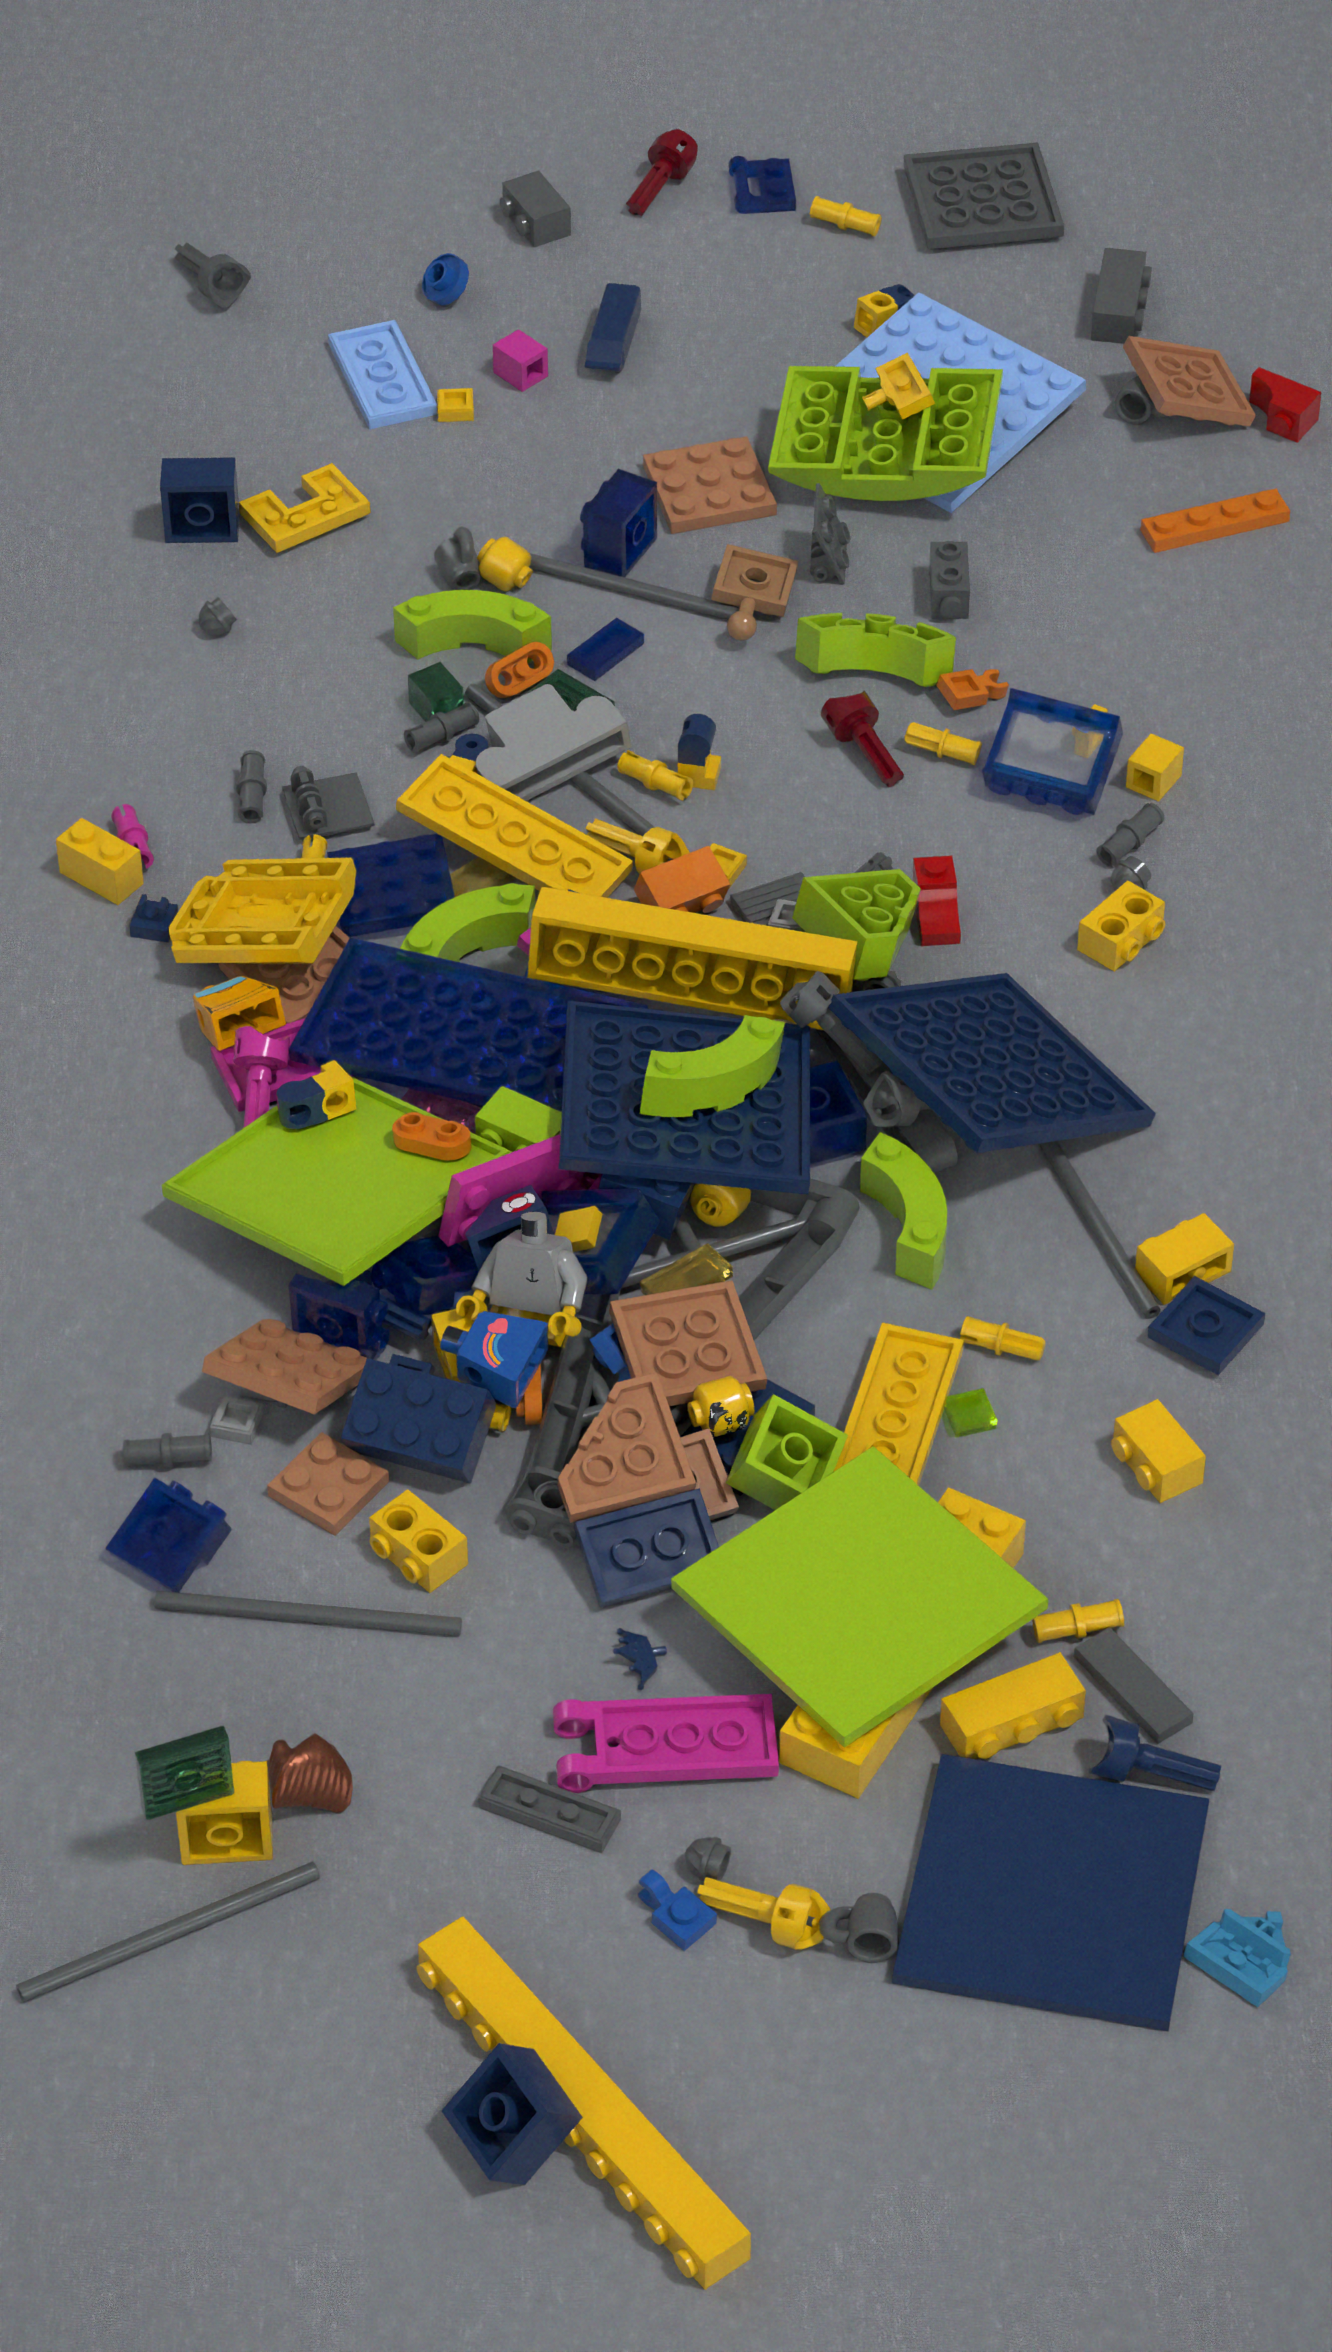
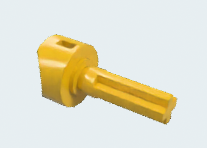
M595 818L594 822H588L585 828L589 831L587 835L613 850L634 857L636 870L639 874L642 871L667 862L668 859L673 860L690 853L677 833L660 827L651 828L644 836Z
M705 1877L704 1884L699 1885L697 1892L700 1894L699 1899L709 1907L771 1924L773 1941L778 1945L795 1950L805 1949L822 1942L824 1937L819 1931L818 1923L820 1918L827 1911L831 1910L818 1892L797 1884L787 1885L780 1896L776 1897ZM808 1916L814 1917L812 1926L806 1925Z

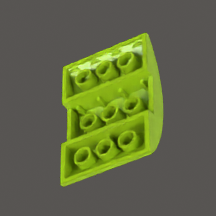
M789 366L768 471L787 482L816 491V484L820 483L825 494L859 500L901 501L921 499L969 486L986 477L1003 379V369L931 368L929 379H922L928 387L935 404L902 420L896 407L888 401L868 411L862 396L880 389L881 380L879 378L861 377L860 367Z

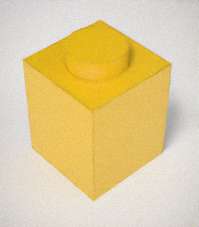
M1150 733L1128 759L1126 788L1159 802L1182 776L1184 747Z

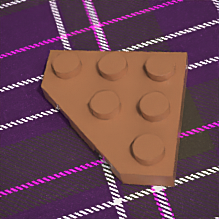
M657 1372L615 1383L602 1410L597 1417L595 1416L579 1442V1447L571 1461L565 1465L559 1475L557 1486L570 1523L695 1490L696 1481Z

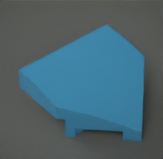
M1224 1909L1220 1922L1211 1923L1187 1943L1183 1957L1256 2007H1259L1286 1980L1288 1973L1287 1965L1291 1952L1290 1948L1285 1946L1281 1930L1283 1925L1281 1912L1266 1911L1265 1918L1242 1917L1232 1911V1909Z

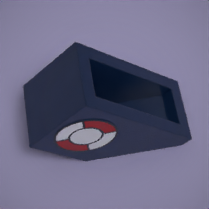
M532 1185L492 1200L465 1233L478 1271H480L482 1264L497 1242L514 1231L521 1230V1216L524 1213H544L547 1220V1234L554 1235L546 1207Z

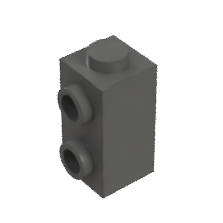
M930 542L931 619H969L970 582L967 542Z

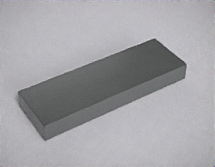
M1110 1627L1075 1647L1074 1657L1157 1744L1193 1723L1194 1713Z
M500 1765L496 1767L478 1798L479 1808L599 1853L604 1851L621 1820V1810Z

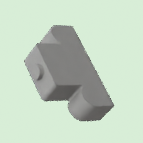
M545 684L485 716L493 747L485 749L476 758L477 773L527 801L631 748L627 721L612 702L602 696L585 698L578 704L577 710L572 711L554 687L550 684Z

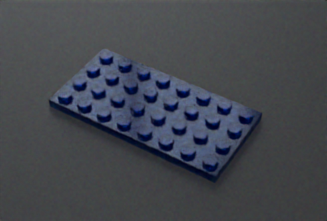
M350 937L289 1048L290 1061L316 1067L335 1060L350 1075L484 1106L498 1089L504 1086L561 1112L568 1001L648 1009V1005Z

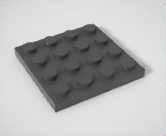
M1038 142L904 155L903 166L927 249H946L948 247L979 246L989 243H1012L1021 240H1044L1053 237H1064V223Z

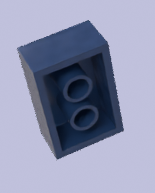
M367 1358L341 1439L348 1448L360 1455L471 1484L497 1403L488 1389Z

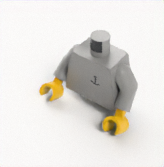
M524 1213L521 1216V1230L514 1231L495 1244L482 1264L471 1287L474 1291L473 1295L460 1298L456 1304V1312L459 1316L465 1317L469 1307L475 1304L476 1308L471 1317V1320L475 1321L479 1313L488 1312L484 1300L486 1297H489L490 1304L552 1315L548 1322L550 1333L560 1337L563 1334V1327L566 1323L565 1334L574 1337L582 1329L580 1320L575 1317V1312H579L581 1309L587 1275L573 1253L571 1241L567 1237L547 1234V1220L544 1213Z

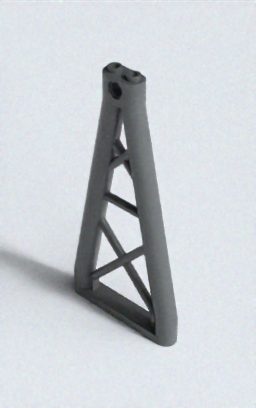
M811 1178L808 1195L750 1189V1201L795 1214L798 1217L701 1247L684 1214H682L674 1232L685 1252L629 1269L626 1268L638 1227L603 1214L595 1248L590 1249L584 1269L587 1275V1283L581 1309L575 1314V1317L581 1322L582 1329L577 1336L571 1337L566 1335L528 1471L506 1507L505 1513L511 1526L518 1532L532 1534L553 1541L563 1547L580 1546L574 1530L575 1522L570 1523L557 1486L558 1477L565 1465L569 1464L577 1450L582 1428L590 1425L595 1416H598L610 1393V1389L599 1370L600 1362L593 1352L594 1346L590 1339L613 1323L609 1313L610 1301L618 1300L621 1288L690 1267H694L703 1285L720 1283L710 1261L793 1237L738 1296L753 1340H755L840 1247L860 1208L856 1197L843 1188ZM593 1393L598 1405L588 1407ZM688 1403L669 1406L677 1426L688 1414Z

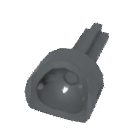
M187 242L184 246L178 244L175 247L178 253L174 258L198 275L197 282L201 293L223 308L229 307L237 299L251 279L248 269L226 254H217L209 258Z
M817 971L808 982L796 983L780 1002L783 1010L800 1028L817 1020L818 1025L827 1032L867 1075L872 1073L883 1061L876 1054L870 1052L851 1030L841 1024V1020L828 1008L832 1003L833 995L838 994L840 990L820 971Z
M891 1072L881 1073L863 1102L868 1120L872 1125L878 1127L911 1125L916 1120L919 1110L931 1109L925 1102L915 1096L914 1091Z

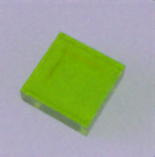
M984 1388L947 1396L944 1411L956 1438L997 1429V1418Z

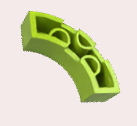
M482 590L442 591L423 596H414L408 601L393 607L395 641L417 660L436 652L460 649L462 643L485 644L486 650L505 656L532 642L543 643L552 650L551 616L530 602L506 594ZM528 657L527 663L533 661L531 658Z
M842 613L818 614L798 618L795 660L808 667L813 673L827 674L833 670L847 669L871 670L901 676L914 681L919 686L931 687L937 684L940 674L953 672L956 637L936 627L921 622L916 624V628L909 625L896 624L895 616L866 613L865 620L842 619Z
M509 883L474 890L442 903L423 916L407 934L397 956L399 990L438 994L445 978L460 964V958L475 949L484 952L499 947L517 946L519 936L531 928L532 913L535 908V885Z
M744 1015L739 1028L730 1037L714 1046L688 1052L651 1050L639 1114L661 1117H690L693 1115V1110L713 1107L719 1112L744 1102L746 1094L756 1088L761 1090L774 1074L779 1061L785 1022L771 1020L766 1017Z
M879 1132L861 1158L860 1192L878 1201L894 1218H899L903 1230L896 1245L895 1275L933 1290L942 1272L946 1255L947 1204L942 1186L934 1172L918 1154L898 1140Z

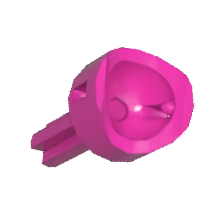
M244 1026L236 1030L233 1061L236 1065L249 1069L244 1127L269 1111L271 1071L284 1069L288 1066L290 1035L275 1040L258 1032L252 1026Z

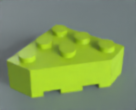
M901 869L803 877L792 919L806 933L857 941L854 980L866 981L869 978L886 977L909 931L921 888Z

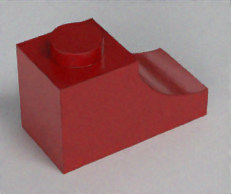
M1258 367L1251 377L1249 403L1259 407L1267 415V431L1298 443L1319 420L1321 391Z
M952 855L913 858L912 881L921 888L915 908L921 946L960 944L961 930L957 902V879Z

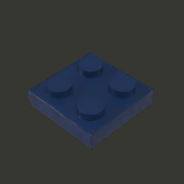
M1194 1276L1149 1325L1148 1338L1219 1375L1264 1325L1265 1313Z

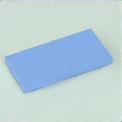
M396 320L328 334L329 346L369 430L438 415L437 403Z

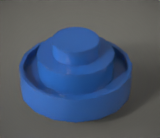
M451 253L438 256L430 263L423 275V294L427 299L441 306L452 303L466 288L469 277L468 265L463 259Z

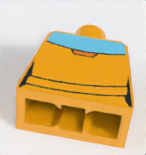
M245 976L235 977L215 986L209 985L193 995L201 1032L219 1051L235 1045V1033L240 1027L252 1026L255 1030L264 1034L286 1025L278 988Z

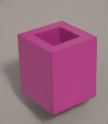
M518 329L493 344V373L523 392L548 377V348Z

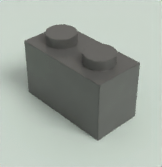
M539 170L502 182L503 197L500 198L501 211L505 217H509L512 220L519 234L525 236L533 247L571 236V208Z

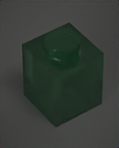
M441 662L408 675L409 704L425 722L429 721L431 715L437 712L446 713L464 704L462 685Z

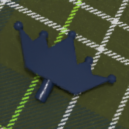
M619 1628L617 1633L622 1634L624 1637H620L618 1641L626 1645L613 1649V1653L616 1655L620 1654L634 1663V1665L629 1666V1670L641 1675V1684L638 1685V1689L643 1690L644 1684L657 1671L658 1665L655 1656L667 1654L666 1646L652 1648L647 1636L631 1633Z

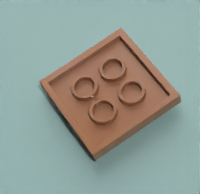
M1128 336L1123 349L1158 412L1166 416L1179 415L1191 417L1197 421L1211 420L1229 426L1236 424L1250 427L1256 415L1219 350Z
M747 436L672 450H662L643 455L644 470L671 534L777 515V503Z
M337 926L334 927L313 964L219 963V969L229 979L245 976L277 987L286 1024L339 1008L385 982V970Z
M733 1280L610 1301L609 1313L631 1379L657 1372L669 1406L693 1401L694 1390L697 1385L727 1376L736 1378L740 1384L746 1383L750 1392L766 1389L767 1376Z
M262 1319L206 1355L202 1372L315 1415L359 1384L367 1358L361 1356L360 1352L356 1349L337 1347L323 1342V1339L316 1334L299 1333L286 1328V1325L281 1321Z

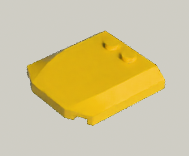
M353 858L227 860L222 864L223 873L217 877L206 875L195 884L168 927L176 963L313 964L354 895L356 868Z

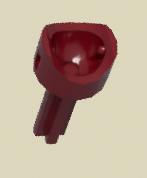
M675 129L661 134L653 142L647 152L652 167L626 202V205L630 207L628 211L631 214L637 213L642 216L669 178L681 180L687 176L696 162L698 145L689 134L680 129ZM679 143L684 147L681 152L676 149Z
M865 690L856 695L829 698L823 705L820 715L836 740L840 742L854 740L887 787H892L896 781L902 780L904 777L903 772L873 729L878 720L879 711Z

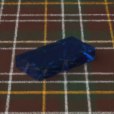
M616 617L567 654V665L596 681L644 644V633Z

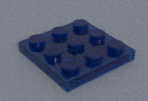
M437 833L327 852L328 858H353L356 868L354 895L339 919L341 931L348 937L412 927L435 907L455 897L443 837Z

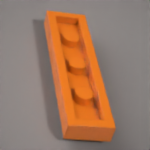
M1275 488L1141 519L1140 531L1153 552L1157 553L1286 523L1290 520V509Z

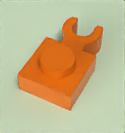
M973 669L940 674L936 686L953 710L986 705L988 698H1004L1009 684L1007 682L997 683L1000 674L998 669L986 670L980 676H977Z

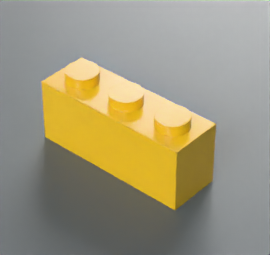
M1061 1652L941 1698L940 1726L960 1757L976 1760L980 1758L987 1759L1000 1750L1018 1743H1028L1038 1735L1059 1727H1069L1077 1720L1084 1718L1086 1690Z

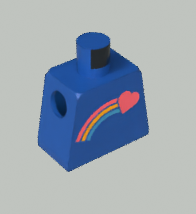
M484 1311L478 1314L469 1332L447 1326L441 1339L440 1348L443 1351L457 1355V1378L462 1383L488 1389L494 1399L510 1407L517 1408L548 1351V1323Z

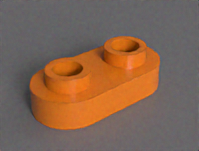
M532 642L518 648L488 667L485 673V683L488 690L498 698H508L520 693L546 678L552 672L554 667L553 654L546 645L540 642ZM528 657L534 662L533 669L527 663ZM499 674L504 676L505 685L499 682Z
M410 1112L397 1119L392 1126L395 1146L407 1152L441 1160H457L465 1157L472 1148L470 1130L465 1125L455 1121H447L417 1112Z
M541 1364L516 1408L517 1417H525V1425H541Z

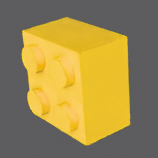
M267 1761L226 1763L222 1766L175 1780V1783L219 1769H225L223 1774L175 1788V1791L220 1777H226L224 1782L175 1796L182 1865L273 1860L272 1808ZM201 1763L182 1770L175 1771V1775L209 1764Z

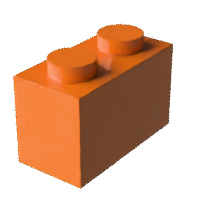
M708 845L640 872L634 891L641 904L691 913L701 910L704 913H708L723 904L730 882Z

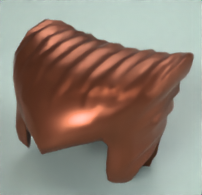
M316 1733L294 1748H290L283 1739L274 1742L270 1760H266L273 1808L310 1806L339 1813L343 1812L350 1805L353 1791L352 1774L346 1761L333 1744Z

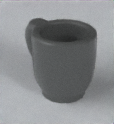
M1139 376L1131 378L1121 388L1114 401L1117 414L1124 421L1132 424L1145 422L1151 414L1158 417H1170L1158 412Z
M461 526L454 532L452 538L443 541L436 548L434 559L441 574L450 586L454 587L455 590H471L480 582V563L474 549L472 533L468 528Z
M864 1894L857 1899L854 1906L837 1907L827 1911L818 1923L819 1931L825 1939L833 1943H847V1948L851 1955L861 1961L881 1962L888 1960L895 1954L898 1948L896 1911L890 1899L883 1894ZM848 1919L847 1931L837 1929L839 1920Z

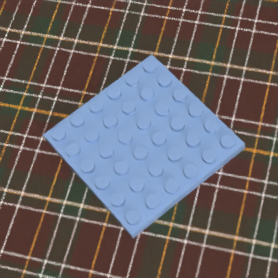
M919 292L836 365V367H860L861 377L879 378L875 368L908 352L921 377L927 379L930 377L931 368L1003 369V379L986 477L956 491L924 498L950 513L958 508L1086 390V380Z

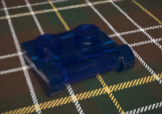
M735 156L730 159L728 168L730 175L734 177L736 190L734 205L737 212L741 214L796 211V195L789 158L748 161L743 156ZM747 178H756L759 196H753L750 193Z

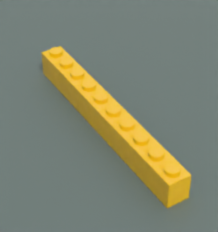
M464 1916L418 1944L419 1965L417 1966V1973L421 1981L428 1989L432 1990L435 1988L442 1995L450 2014L456 2020L460 2021L463 2019L472 2029V2034L477 2044L484 2051H492L498 2043L535 2049L583 2117L564 2139L565 2143L570 2147L576 2145L585 2155L587 2165L598 2179L605 2178L614 2188L615 2195L623 2208L628 2212L634 2210L644 2221L645 2229L650 2238L656 2244L661 2245L663 2243L673 2254L677 2267L685 2277H694L703 2289L706 2290L751 2259L750 2231Z

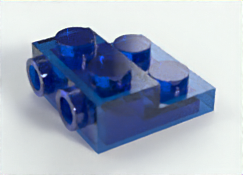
M438 1235L401 1244L374 1264L371 1270V1278L378 1290L387 1289L389 1293L394 1295L395 1301L400 1308L409 1307L418 1315H431L437 1310L453 1307L455 1292L464 1293L470 1291L479 1271L476 1268L471 1253L458 1243L448 1247Z
M297 1273L288 1284L293 1331L316 1334L323 1339V1342L337 1347L356 1349L360 1352L361 1356L369 1359H374L377 1353L381 1354L384 1352L390 1337L389 1330L382 1328V1323L388 1310V1303L380 1300L379 1288L373 1287L367 1282L354 1279L345 1286L336 1283L333 1287L319 1279H311Z
M154 1478L105 1549L110 1555L170 1591L180 1592L201 1561L207 1565L209 1564L232 1528L224 1520L227 1513L214 1503L206 1500L201 1505L191 1499L193 1493L180 1483L172 1480L167 1485Z

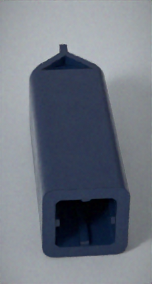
M608 283L606 285L587 345L585 368L620 371V369L624 368L641 313V290L638 286Z

